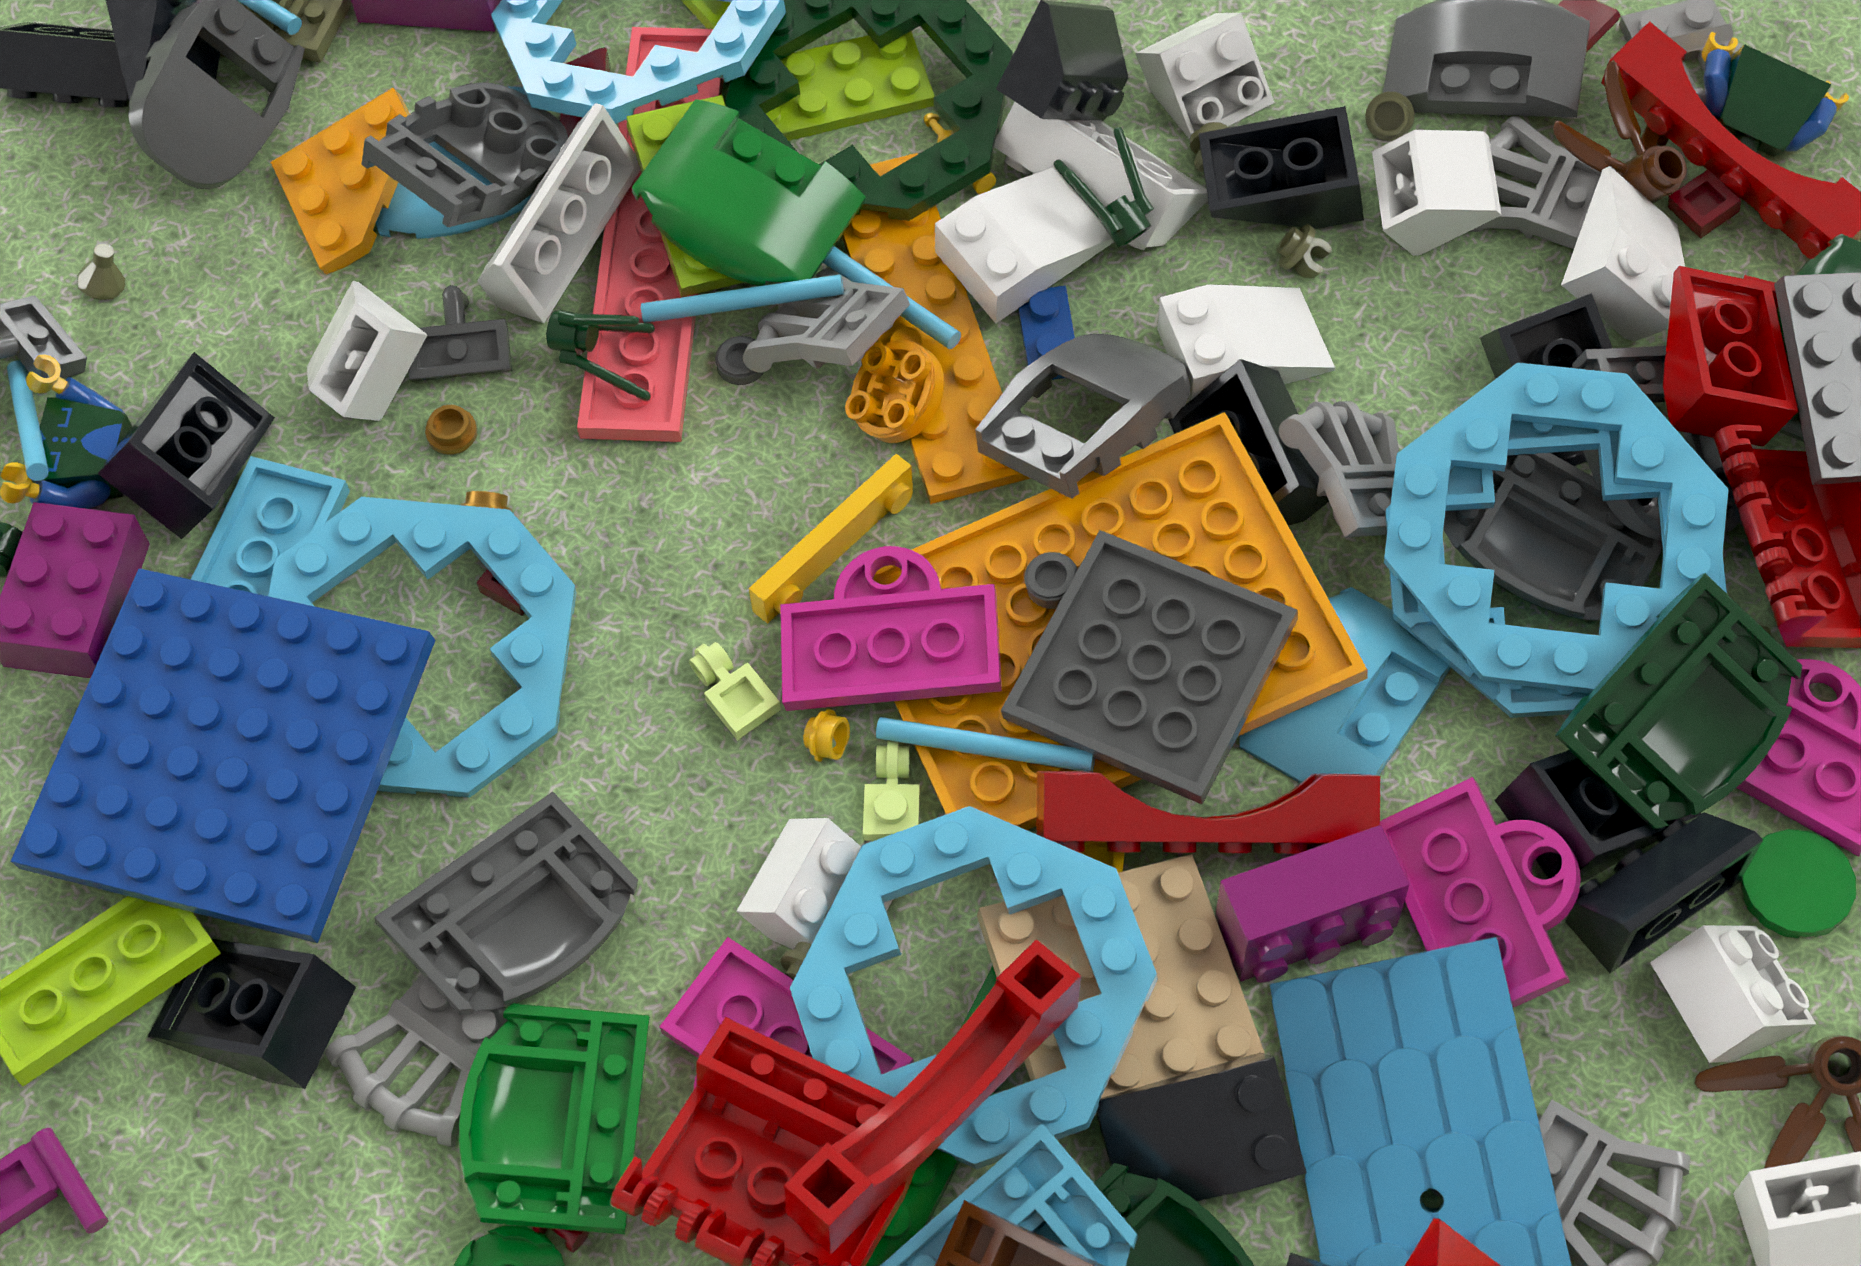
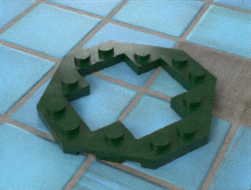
M783 0L786 13L744 76L730 80L724 102L725 106L739 111V119L797 151L766 115V113L800 95L798 80L780 60L852 19H855L879 48L886 46L920 26L966 77L965 80L933 98L934 110L953 130L954 134L882 176L877 174L853 145L825 160L866 196L865 202L857 212V215H860L861 209L888 212V218L910 221L990 173L994 157L995 140L997 133L999 134L1005 106V95L996 90V87L1013 56V51L967 0Z

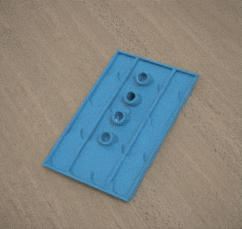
M1497 937L1270 984L1272 1004L1286 1070L1285 1075L1299 1147L1307 1172L1305 1174V1182L1321 1263L1330 1266H1405L1433 1218H1438L1501 1266H1572ZM1427 1189H1435L1442 1194L1444 1202L1437 1208H1429L1422 1202L1421 1194Z

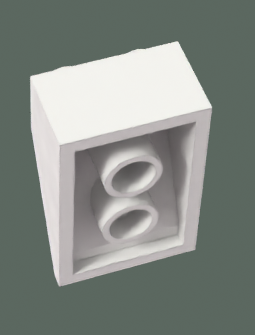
M1054 166L977 195L935 223L936 254L995 323H998L1030 301L1033 295L1039 291H1044L1114 242L1101 220Z
M1609 166L1601 172L1561 285L1576 298L1592 293L1601 319L1625 339L1636 342L1668 329L1673 273L1678 266L1685 267L1678 225Z
M1204 285L1160 297L1157 330L1167 354L1181 361L1186 368L1191 384V392L1187 402L1191 401L1240 359L1279 371L1284 384L1335 371V366L1300 288Z

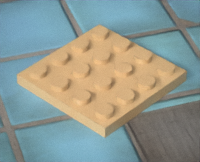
M1193 854L1119 872L1118 875L1157 972L1158 981L1149 1000L1145 1002L1134 1025L1130 1041L1114 1075H1111L1101 1098L1256 1053L1265 1054ZM1064 895L1009 915L1005 902L979 908L977 918L997 977L1037 939L1081 975L1078 1002L1101 994ZM1053 1033L1024 1061L1031 1081L1066 1068Z

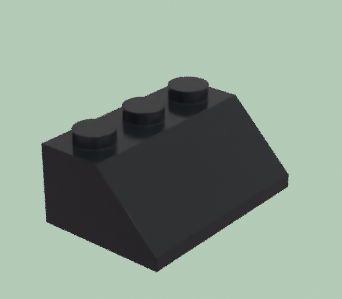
M1040 0L996 90L1041 119L1103 121L1105 118L1113 115L1123 101L1124 92L1122 90L1129 79L1114 11L1107 6Z
M24 22L0 27V89H7V97L33 99L37 98V92L52 93L54 102L81 103L82 97L98 98V105L102 107H128L129 98L113 30L37 22Z
M1240 359L1183 406L1174 418L1168 419L1174 434L1225 412L1288 526L1307 520L1329 502L1327 496H1317L1319 476L1300 450L1286 446L1279 436L1280 424L1288 417L1298 414L1279 371Z
M1705 812L1688 824L1683 819H1679L1658 836L1656 841L1659 844L1643 853L1638 848L1621 859L1613 869L1615 874L1600 883L1594 878L1581 886L1577 900L1565 922L1610 974L1739 884L1763 842L1759 834L1754 830Z

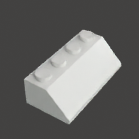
M1014 102L994 145L996 149L1007 155L1005 162L1009 166L1025 174H1031V172L1035 174L1053 167L1054 162L1060 159L1086 184L1105 207L1123 195H1126L1130 202L1135 200L1118 151L1113 128L1101 120L1041 119ZM1126 137L1144 193L1154 207L1153 211L1145 215L1152 225L1151 228L1128 244L1141 250H1145L1146 247L1164 246L1208 201L1207 189Z
M595 103L576 125L478 278L477 282L496 306L513 314L545 323L640 172L636 154L603 105Z

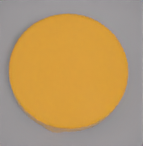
M897 340L885 345L875 342L861 359L862 366L854 379L851 395L845 404V411L848 417L853 419L870 436L887 443L903 442L919 434L935 416L943 397V370L936 356L915 342Z

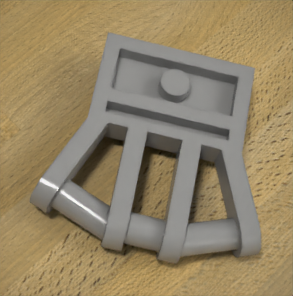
M1686 0L1621 16L1619 27L1627 42L1650 21L1687 51L1683 60L1685 72L1694 90L1706 106L1705 90L1703 91L1701 87H1696L1684 62L1698 59L1704 71L1705 61L1702 58L1701 52L1710 33L1716 32L1715 41L1721 46H1727L1731 37H1734L1732 25L1725 23L1714 0ZM1737 44L1731 56V60L1733 58L1734 53L1741 48L1739 44Z
M1512 116L1501 125V131L1489 140L1494 172L1499 170L1535 183L1537 186L1533 189L1495 175L1499 200L1517 207H1500L1501 216L1471 231L1481 232L1486 228L1518 229L1530 239L1535 235L1574 249L1601 172L1581 162L1565 148L1555 145L1523 119ZM1513 146H1522L1540 161L1509 151V149Z
M827 267L819 272L816 278L839 275V273ZM842 276L844 295L778 304L779 309L775 313H768L758 323L759 333L756 340L747 345L743 354V362L747 368L759 373L768 371L775 362L804 359L817 369H820L825 363L853 366L864 357L865 352L885 331L893 326L894 321L908 308L910 303L905 290L898 287L852 282Z
M1324 401L1313 402L1302 415L1294 414L1285 419L1280 424L1279 436L1286 446L1299 449L1319 476L1317 496H1327L1333 509L1334 519L1340 526L1344 537L1387 535L1385 513L1387 507L1391 504L1396 456L1399 452L1394 419L1383 413L1372 415L1364 412L1352 401H1338L1333 405Z
M421 974L400 1000L395 999L385 1017L354 1035H346L336 1039L326 1048L325 1055L333 1067H340L354 1092L353 1101L365 1110H369L372 1107L385 1116L384 1124L392 1130L400 1132L404 1129L437 1137L438 1144L454 1147L459 1135L461 1102L471 1065L484 1038L490 1039L508 1021L503 1018V1012L506 1009L501 1007L492 1010L474 1011V1014L459 1015ZM400 1030L405 1032L407 1035L376 1072L370 1074L359 1054ZM422 1046L437 1055L435 1060L405 1095L397 1097L387 1089ZM452 1068L460 1072L448 1110L443 1115L419 1109Z
M1552 1099L1540 1118L1539 1125L1570 1256L1579 1266L1658 1265L1664 1254V1248L1661 1245L1669 1231L1674 1232L1678 1229L1684 1217L1680 1211L1683 1176L1689 1174L1690 1156L1676 1150L1620 1140ZM1612 1160L1653 1168L1656 1172H1659L1657 1195L1607 1166L1608 1161ZM1595 1185L1601 1187L1644 1213L1647 1220L1641 1231L1589 1201L1587 1198ZM1575 1219H1578L1623 1246L1626 1252L1606 1265L1576 1229L1573 1222Z

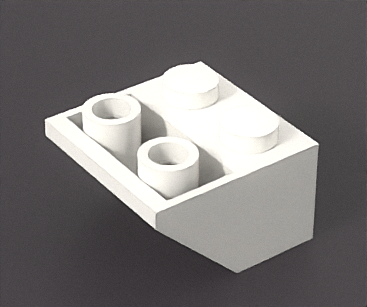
M1215 13L1136 53L1151 93L1189 139L1192 133L1200 129L1204 124L1219 122L1228 127L1275 103L1241 13Z
M1413 130L1372 151L1383 231L1413 256L1422 255L1502 215L1489 136L1484 131Z
M352 281L307 365L308 388L343 417L380 421L425 341L427 334L361 283Z
M829 818L789 819L736 912L766 937L792 950L798 942L812 944L861 846ZM893 900L884 903L886 912Z
M1703 925L1650 962L1709 1063L1737 1060L1816 1025L1807 1009L1809 1008V1000L1805 992L1795 981L1787 977L1777 961L1779 952L1775 943L1765 932L1759 930L1757 926Z
M1861 1151L1749 1171L1733 1193L1756 1266H1861Z

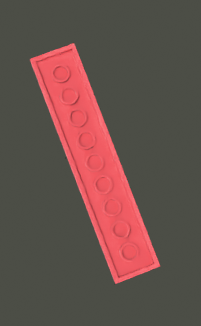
M632 27L626 75L634 76L655 45L698 52L713 29ZM723 78L711 79L696 85L698 89L696 94L661 106L659 101L655 100L635 108L633 113L639 114L692 102L695 99L701 100L722 95L724 80ZM627 120L619 122V130L634 151L627 129ZM640 170L604 228L593 314L636 316L639 319V323H644L641 303L681 298L661 233L651 222L653 215L649 212L643 198L640 197L637 201L632 193V186L642 174ZM696 316L650 322L655 327L652 333L599 331L597 344L591 352L587 351V359L650 392L651 399L644 401L585 371L577 424L580 439L681 442Z

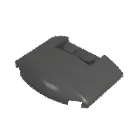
M1436 0L1424 4L1396 18L1383 92L1393 91L1406 96L1413 105L1414 113L1577 118L1590 21L1545 0Z
M1551 453L1507 455L1505 471L1492 470L1495 496L1494 508L1445 511L1443 530L1453 546L1475 568L1494 570V583L1531 604L1558 614L1584 620H1600L1605 583L1643 587L1663 550L1662 541L1633 531L1613 514L1607 502L1603 501L1602 494L1593 476Z
M551 792L374 918L375 923L454 1010L459 1015L474 1014V1011L498 1009L517 1003L543 991L573 972L588 960L614 932L625 913L630 894H635L638 879L554 792Z

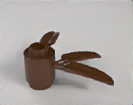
M1612 60L1607 64L1604 71L1609 110L1618 135L1624 140L1631 139L1637 156L1623 163L1612 157L1607 148L1561 121H1555L1553 127L1554 135L1560 144L1581 162L1598 172H1602L1603 169L1610 166L1654 204L1680 187L1687 173L1686 162L1678 150L1671 146H1666L1668 138L1665 135L1653 132L1647 125L1640 138L1641 128L1628 97L1619 67Z
M1830 1035L1820 1039L1811 1048L1807 1063L1786 1065L1784 1058L1775 1055L1717 1065L1701 1071L1695 1077V1085L1704 1092L1778 1089L1788 1084V1076L1810 1074L1813 1081L1820 1087L1810 1106L1803 1102L1795 1106L1772 1146L1764 1169L1802 1161L1826 1123V1117L1820 1111L1831 1093L1846 1096L1853 1116L1845 1119L1844 1127L1854 1153L1861 1151V1103L1857 1095L1861 1092V1041L1856 1038ZM1834 1053H1841L1848 1060V1069L1843 1075L1835 1076L1828 1070V1060Z

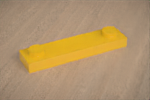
M895 454L749 588L752 611L768 624L779 613L781 614L780 604L800 603L803 591L888 512L897 514L903 510L913 494L911 465L898 454Z

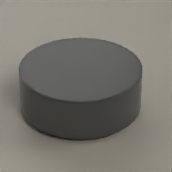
M737 336L726 340L719 346L715 356L716 367L719 375L725 381L735 385H746L758 380L763 375V373L750 370L743 362V354L747 345L755 341V339L747 336Z
M1048 552L1035 557L1028 564L1024 575L1030 599L1043 608L1056 609L1077 572L1075 563L1068 556L1057 552Z

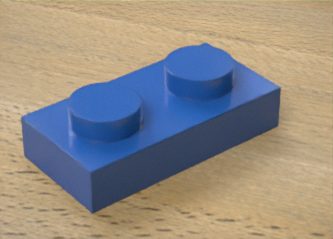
M1066 285L1048 287L1044 291H1039L1030 298V301L1018 308L1027 366L1050 350L1075 338ZM1058 375L1052 380L1064 379L1065 377Z

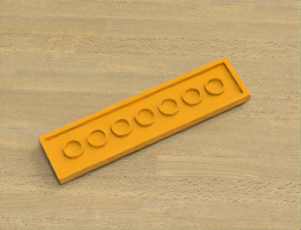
M918 153L870 165L879 176H882L918 155ZM933 206L910 221L888 218V212L861 209L860 215H855L842 234L848 256L893 287L904 288L909 298L961 332L958 344L954 348L948 349L899 316L894 321L893 326L885 331L877 340V342L884 345L897 340L915 342L932 352L943 370L944 391L940 406L931 422L919 434L909 439L930 504L1030 479L978 452L975 429L1002 395V391L966 288L935 252V223L941 220L937 206Z

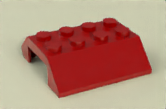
M1737 424L1720 429L1714 434L1713 439L1725 474L1733 490V497L1757 568L1765 584V591L1786 647L1861 648V482L1812 485L1806 451L1753 449L1750 442L1762 432L1759 425Z
M725 1017L696 1061L697 1086L644 1168L642 1169V1159L636 1156L633 1158L613 1191L611 1206L633 1217L641 1214L642 1221L653 1227L673 1215L679 1218L676 1225L675 1238L685 1243H690V1241L696 1239L695 1248L731 1266H749L750 1264L751 1266H866L904 1200L915 1171L832 1254L828 1253L786 1214L784 1184L827 1142L833 1145L853 1132L894 1097Z

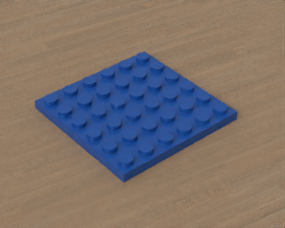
M138 568L10 862L21 870L318 943L436 640L426 630Z

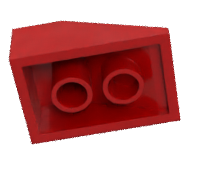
M1678 266L1674 271L1663 391L1669 422L1677 431L1714 437L1717 431L1730 425H1759L1762 432L1750 443L1751 445L1764 447L1798 412L1771 284L1684 266Z

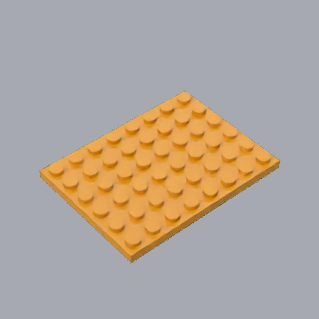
M1224 412L1148 445L1144 449H1139L1121 457V465L1105 476L1091 471L1077 482L1079 494L1072 499L1050 488L911 549L922 555L933 566L939 578L941 589L987 584L995 585L1002 691L894 701L903 721L1065 746L1003 719L1001 709L1056 610L1038 606L1030 599L1024 580L1028 564L1041 554L1057 552L1068 556L1075 563L1078 570L1099 530L1298 610V620L1238 736L1366 680L1367 668ZM892 565L884 566L876 572L873 580L883 585L891 584L900 577L902 570ZM914 745L945 814L971 806L1025 830L1037 826V771H1077ZM1095 759L1093 772L1101 773L1119 789L1141 780L1137 776Z

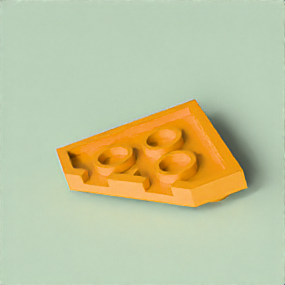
M394 87L270 162L316 262L326 275L347 267L371 252L377 237L373 229L382 208L388 209L398 185L397 181L377 166L367 169L361 165L364 140L371 135L380 141L386 136L387 123L399 114L404 118L410 114L402 97Z

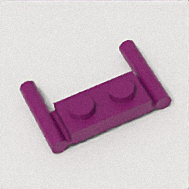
M50 1127L39 1130L32 1136L30 1142L21 1145L0 1159V1235L58 1197L59 1195L56 1190L59 1188L88 1234L101 1230L108 1223L106 1215Z

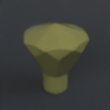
M108 244L96 245L94 247L93 259L85 264L77 275L78 289L93 299H114L124 290L125 277L113 262L114 248Z

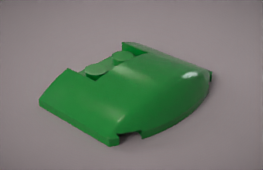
M698 99L694 100L632 186V193L635 199L638 201L642 197L649 212L653 215L651 222L675 246L716 272L755 286L766 285V281L791 282L812 279L866 199V196L828 162L824 161L822 166L739 119V111Z
M513 1003L503 1012V1018L508 1021L490 1039L485 1037L471 1065L461 1102L459 1119L461 1168L464 1182L476 1205L474 1206L475 1212L482 1223L625 1235L628 1214L611 1206L610 1203L617 1183L635 1154L650 1015Z

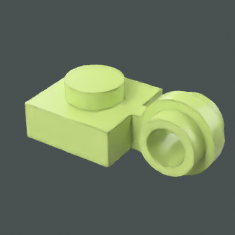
M714 642L709 647L706 644H702L694 650L696 656L689 660V664L696 676L705 686H709L713 682L717 683L704 692L705 700L737 741L781 710L780 701L748 662L730 674L729 671L734 668L733 663L725 650L717 642Z
M888 740L887 745H877L876 778H887V784H865L863 841H875L919 825L920 784H898L899 778H910V746L899 745V742Z

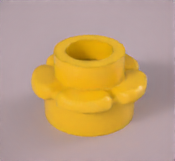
M832 709L820 711L816 717H811L805 726L803 735L804 745L810 750V754L814 756L817 762H822L823 757L838 760L842 757L849 741L850 725L847 718L836 716L835 711ZM834 738L836 746L832 748V740Z

